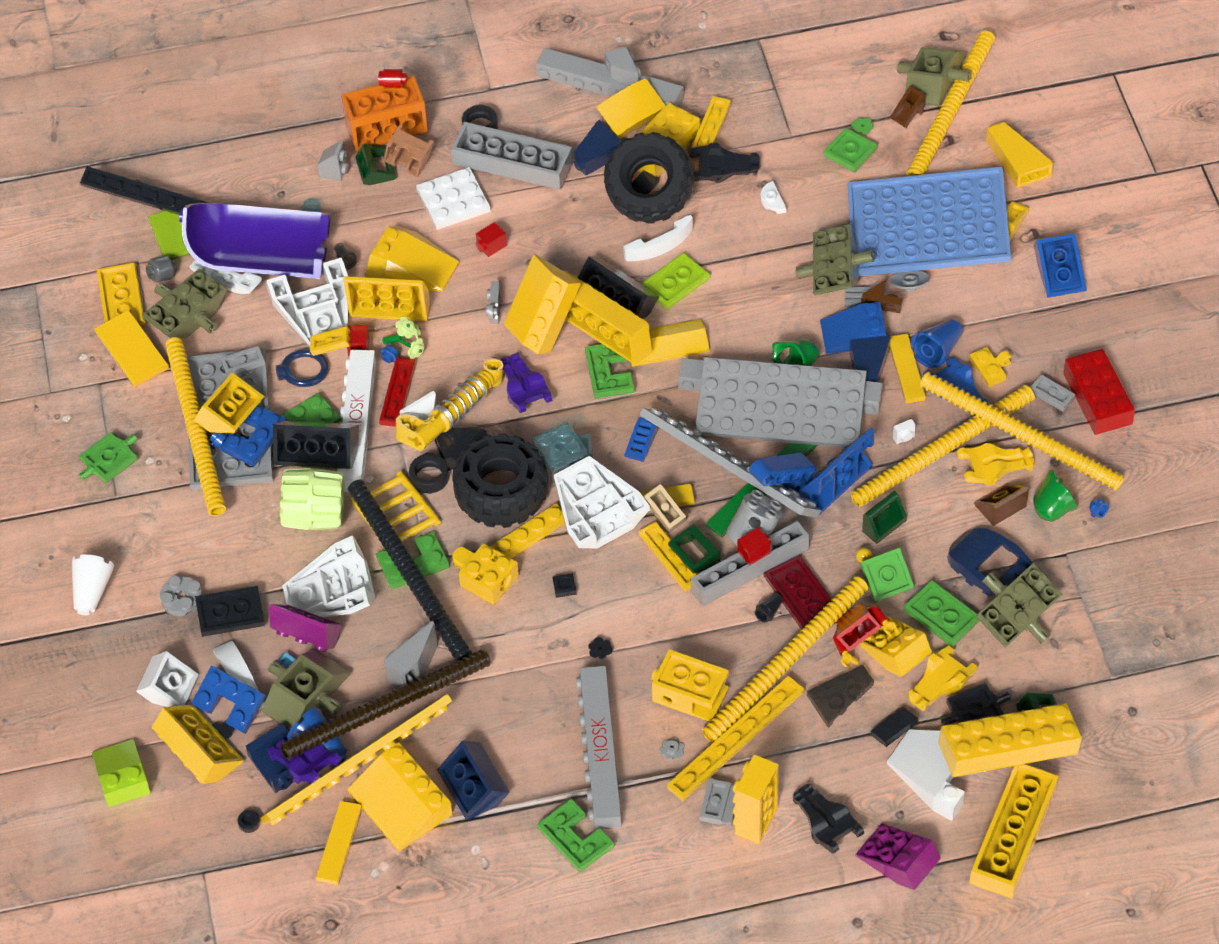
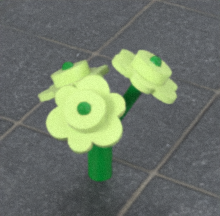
M401 317L395 324L398 328V334L383 337V344L399 342L410 348L408 350L410 359L418 358L424 350L423 339L418 338L421 335V328L417 324L414 325L413 321H408L406 317ZM413 335L416 337V341H413L412 344L403 340L404 337L408 339Z

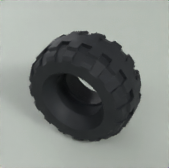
M642 132L635 134L632 138H625L616 149L612 150L604 168V184L610 201L622 215L635 222L641 221L646 224H652L656 221L668 220L671 218L670 216L676 212L679 213L684 208V204L690 199L692 194L694 173L687 153L674 139L669 136L665 137L660 133L644 134ZM646 165L661 166L667 173L665 185L653 194L638 193L632 186L634 174Z
M498 433V436L486 435L478 442H471L466 447V451H462L458 456L456 466L453 468V488L458 506L468 514L469 518L477 523L484 522V525L494 528L495 525L506 528L511 527V524L517 522L521 524L527 521L529 515L533 516L541 508V504L547 496L548 474L543 456H540L538 449L530 442L525 443L523 438L516 435L510 437L506 433ZM495 471H511L518 475L511 482L501 485L490 484L483 480L487 474Z

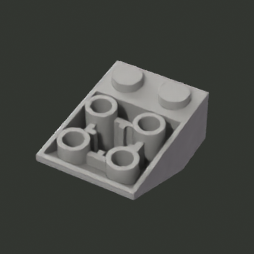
M433 621L422 626L418 633L406 639L402 646L390 652L386 659H384L388 683L395 689L401 686L404 687L405 684H410L411 681L416 682V679L426 675L438 646Z

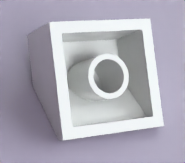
M165 651L152 656L136 692L154 704L165 707L182 706L186 704L199 674Z

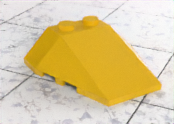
M399 225L387 226L370 254L365 277L423 281L429 291L443 292L459 266V261L414 230Z

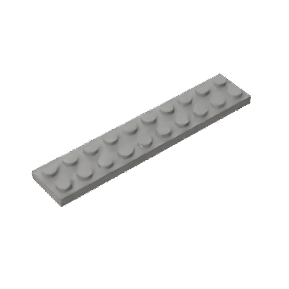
M654 407L651 409L642 408L639 415L796 513L818 518L821 510L815 507L816 503L808 498H805V500L800 498L799 492L792 488L786 489L783 487V484L763 486L749 473L751 465L749 461L734 457L735 453L727 448L721 449L718 447V442L710 438H703L702 432L694 428L692 430L687 428V423L680 419L675 420L671 418L672 414L664 409L658 410Z

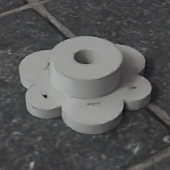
M672 737L669 741L664 740L662 742L659 752L662 756H666L668 760L679 759L683 756L684 744L679 743L677 738Z

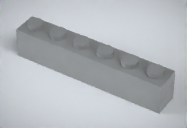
M798 521L769 536L771 539L770 554L749 566L743 557L736 553L692 577V594L702 607L763 575L765 571L809 550L808 533Z

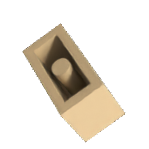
M661 484L644 496L651 511L668 533H671L686 521L684 513Z

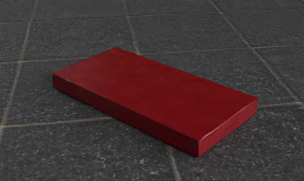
M800 555L764 572V578L773 591L782 596L783 605L801 630L811 620H814L813 618L825 606L827 607V604L832 600Z

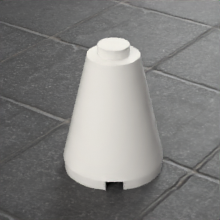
M86 554L80 555V559H76V556L72 558L73 604L78 614L90 615V613L95 612L114 569V564L111 561L107 564L102 557Z

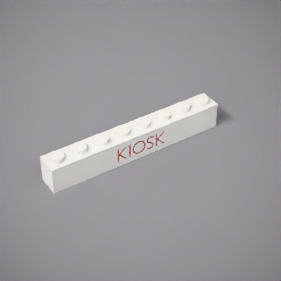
M350 350V358H346L348 374L344 375V385L347 387L342 393V400L345 402V405L341 406L343 422H339V424H359V446L352 469H337L338 472H342L344 475V492H348L347 488L353 481L359 479L364 481L376 370L374 350Z

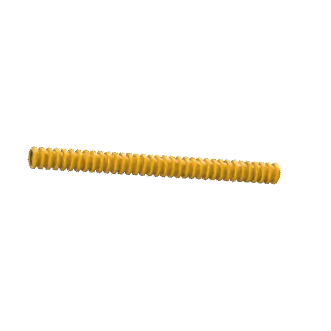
M983 30L977 37L961 68L963 70H971L970 82L954 81L922 145L907 170V176L925 175L995 41V36L990 31Z
M173 337L166 341L165 346L207 511L211 516H219L226 511L224 498L219 485L206 429L194 421V418L200 411V406L183 341L181 338Z
M929 371L921 379L920 388H926V391L930 390L931 394L936 393L937 397L941 396L943 400L947 399L948 403L953 402V405H958L959 409L964 408L965 412L969 411L971 415L975 414L976 418L981 417L982 421L986 420L988 424L992 423L993 427L998 426L999 430H1004V433L1007 434L1009 432L1010 436L1022 439L1021 442L1023 443L1026 441L1027 445H1033L1034 449L1036 447L1039 448L1038 451L1040 452L1043 450L1044 454H1050L1051 458L1053 456L1056 457L1057 461L1061 460V463H1067L1068 467L1073 466L1074 470L1078 469L1079 473L1084 472L1085 476L1089 475L1091 479L1095 478L1096 482L1101 481L1102 485L1106 484L1108 488L1112 487L1113 491L1118 490L1121 486L1124 475H1119L1117 471L1113 472L1112 468L1107 469L1106 465L1102 466L1100 462L1096 463L1095 459L1090 460L1089 456L1085 457L1083 453L1079 454L1078 450L1073 451L1072 447H1066L1065 443L1062 445L1061 441L1049 438L1048 434L1046 436L1043 435L1044 432H1038L1036 428L1032 429L1031 425L1029 427L1026 426L1027 423H1021L1020 419L1015 420L1014 416L1010 417V414H1004L1003 410L998 411L997 407L993 408V405H987L986 401L981 402L980 398L976 399V396H970L969 392L964 393L963 389L959 390L958 386L953 387L952 383L947 384L948 381H942L941 377L936 378L937 376L935 374L931 375Z
M1024 385L1022 388L994 403L993 408L997 407L998 411L1003 410L1004 414H1013L1035 399L1034 392L1029 386ZM976 415L973 416L972 419L970 418L967 422L965 421L962 425L947 432V434L923 447L922 450H918L917 453H913L912 456L892 466V469L889 468L887 472L884 471L882 475L879 474L876 478L858 487L856 491H852V501L858 507H863L864 504L869 503V501L884 494L890 488L892 489L895 485L905 481V479L919 472L920 469L922 470L925 466H929L930 463H934L935 460L958 448L960 444L963 445L965 441H969L970 438H974L980 432H984L985 429L990 428L993 424H988L986 420L982 421L981 417L976 418Z
M855 576L827 604V607L825 606L813 618L814 620H811L792 639V642H789L783 648V651H780L761 670V673H758L752 679V682H749L743 688V691H740L734 697V700H731L725 706V709H722L716 715V718H713L711 723L709 722L707 727L702 729L705 738L714 743L727 729L734 725L736 720H739L745 714V711H748L754 705V702H757L763 696V693H766L772 687V684H775L781 678V675H784L785 671H788L790 666L792 667L794 662H797L803 656V653H806L812 647V644H815L816 640H819L825 634V631H828L829 627H832L834 622H837L838 618L842 617V614L868 590L866 581L861 577Z

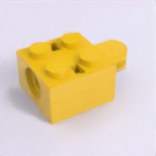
M484 543L475 553L464 547H459L453 552V564L461 569L459 571L460 586L492 605L499 601L519 577L518 563Z

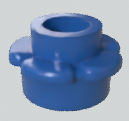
M386 345L380 350L382 360L387 363L395 362L399 355L398 351L390 345Z
M214 432L210 438L212 441L211 446L214 445L219 448L228 435L226 433Z
M1098 498L1091 502L1089 507L1091 516L1102 518L1106 515L1109 505L1104 499Z

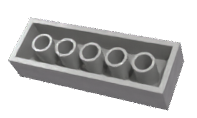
M468 122L463 123L451 148L453 165L470 167V169L561 190L573 163L572 147Z

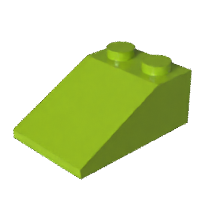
M134 739L92 752L108 808L151 794Z

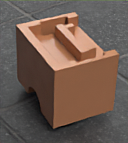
M399 125L387 144L383 161L392 166L403 164L406 166L407 173L418 177L430 158L434 141L430 140L428 143L424 140L422 141L408 134V132L402 131L403 126Z

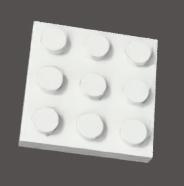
M470 167L416 185V190L436 230L491 212L490 206Z

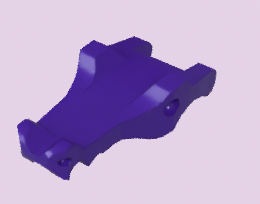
M519 353L500 360L503 363V370L508 379V401L520 413L527 411L526 404L543 398L546 403L553 401L544 377L540 373L530 370L523 359L520 358Z
M284 738L278 741L276 746L268 749L270 759L272 761L278 760L284 764L289 770L293 782L297 784L302 781L314 783L319 779L318 772L329 764L336 766L341 762V758L336 752H328L322 745L316 746L314 749L311 748L310 751H305L303 754L287 760L280 749V743L285 741Z

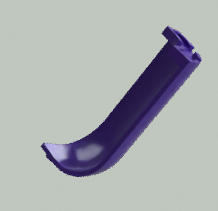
M221 203L189 204L183 210H180L179 222H182L184 244L191 256L208 268L321 279L322 262H325L327 248H324V241H327V238H329L331 213Z

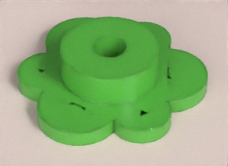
M859 117L851 123V127L855 129L856 133L866 135L873 129V124H871L870 118L863 119Z

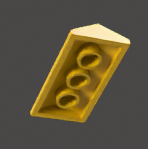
M701 319L649 329L652 352L637 364L631 363V366L634 367L710 352L706 330Z

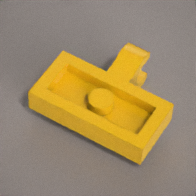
M988 347L969 354V360L988 388L1006 381V374L1001 367L1011 364L1009 360L1011 355L1008 350L1001 352L996 358H994Z

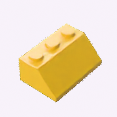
M232 372L201 407L194 421L209 432L234 433L265 396Z

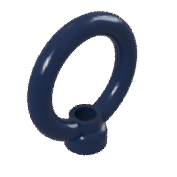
M310 349L296 350L288 354L282 361V364L276 365L278 381L286 380L298 387H311L319 384L325 379L329 371L326 358L322 354L313 356ZM309 357L319 362L321 370L313 378L299 379L291 375L289 365L295 359Z

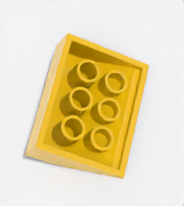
M533 254L504 321V325L524 346L536 354L551 353L581 282L538 255Z
M344 276L343 281L349 317L397 320L401 317H406L408 320L414 321L428 320L430 296L429 290L423 281Z
M399 742L383 752L347 789L349 794L358 804L362 805L365 813L398 852L452 816L451 802Z

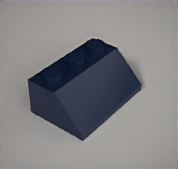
M461 741L437 769L466 820H470L497 807L510 793L480 742Z

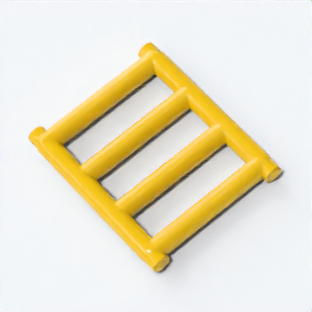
M399 471L396 477L372 489L370 492L375 498L401 483L406 488L405 492L379 505L383 512L411 497L416 501L417 505L389 519L392 527L421 511L427 515L428 519L398 534L403 542L432 525H440L441 521L402 471ZM351 498V502L366 521V518L363 516V513L360 511V508L357 506V503L354 502L353 498Z

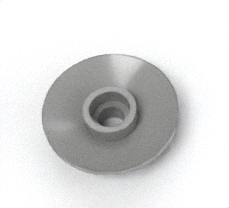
M923 271L899 272L890 277V283L894 287L908 292L915 291L917 288L927 285L930 281V276Z

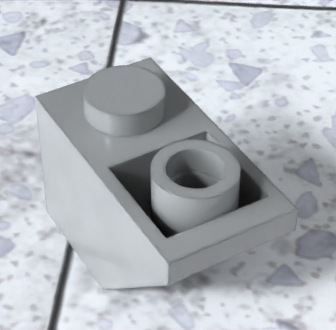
M627 47L605 52V66L612 79L630 85L639 81L638 77H641L640 69L638 66H635L633 54L628 52Z
M339 141L323 151L318 162L319 176L321 178L342 181L344 174H347L349 164L346 163L347 151L344 150L343 142Z

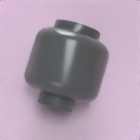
M166 255L152 258L146 265L148 278L156 283L171 280L176 271L175 262Z

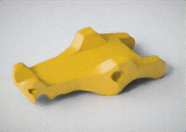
M985 443L976 448H960L956 451L958 459H969L972 471L964 473L965 481L969 483H984L986 486H992L1009 472L1021 469L1033 470L1035 465V459L1029 447L1025 450L1020 448L1002 449L993 444Z
M948 645L928 658L925 674L917 686L908 692V701L922 711H925L928 705L931 706L942 695L955 694L961 691L966 682L976 674L979 666L975 663H971L968 667L962 665L951 657L955 649Z

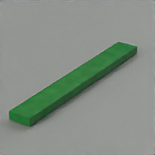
M789 443L776 456L802 453L807 457L818 445ZM747 483L706 523V527L723 538L727 534V527L745 495L759 489Z

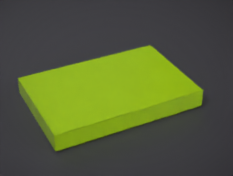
M163 211L148 216L162 255L174 259L190 254L184 244L182 222H179V215Z
M683 252L641 284L659 296L657 302L668 310L708 281L710 273Z

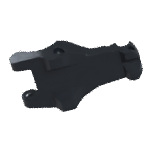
M710 143L706 146L694 147L688 150L689 157H699L700 171H693L694 181L709 180L720 183L733 175L757 174L760 169V157L757 153H751L750 155L733 153L724 149L719 143Z
M811 783L793 793V802L799 805L808 818L812 840L832 854L839 851L836 841L848 833L853 832L857 837L864 834L862 826L853 818L846 806L828 801L817 789H813Z

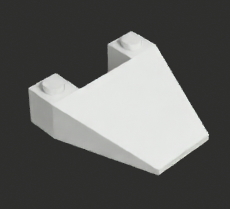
M342 258L323 263L326 285L292 295L285 275L266 280L267 291L273 307L309 347L312 335L345 326L348 327V305L343 281L344 276H348Z
M910 729L888 759L887 764L934 812L953 821L963 806L965 791L950 784L953 777L938 744L940 731Z

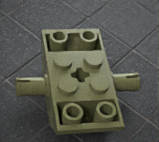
M921 47L913 63L899 61L897 66L898 73L908 74L905 92L909 86H912L926 95L924 105L939 107L954 80L970 82L972 75L971 70L960 69L966 57V52Z
M850 224L813 232L812 264L797 266L796 275L798 279L813 276L814 296L852 288L858 284V265L874 262V253L872 250L857 252Z
M199 268L173 290L162 282L159 283L160 286L156 285L154 292L161 296L162 299L142 314L145 320L169 338H187L200 327L208 333H212L216 330L217 323L211 320V318L216 314L227 289Z
M1034 563L1009 586H1004L993 572L982 580L995 594V599L980 611L976 617L1005 648L1024 630H1029L1040 644L1051 635L1038 622V617L1063 594Z
M319 651L301 654L288 668L277 660L273 661L275 666L272 663L270 664L268 671L277 676L278 679L270 689L262 712L280 725L283 723L289 731L296 722L300 723L304 719L302 715L313 707L319 709L322 706L333 715H337L341 711L343 704L332 698L331 695L350 676V672Z

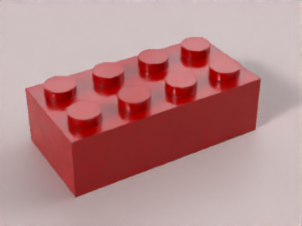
M1104 349L1065 359L1063 374L1072 392L1075 394V398L1094 435L1133 424L1135 409Z

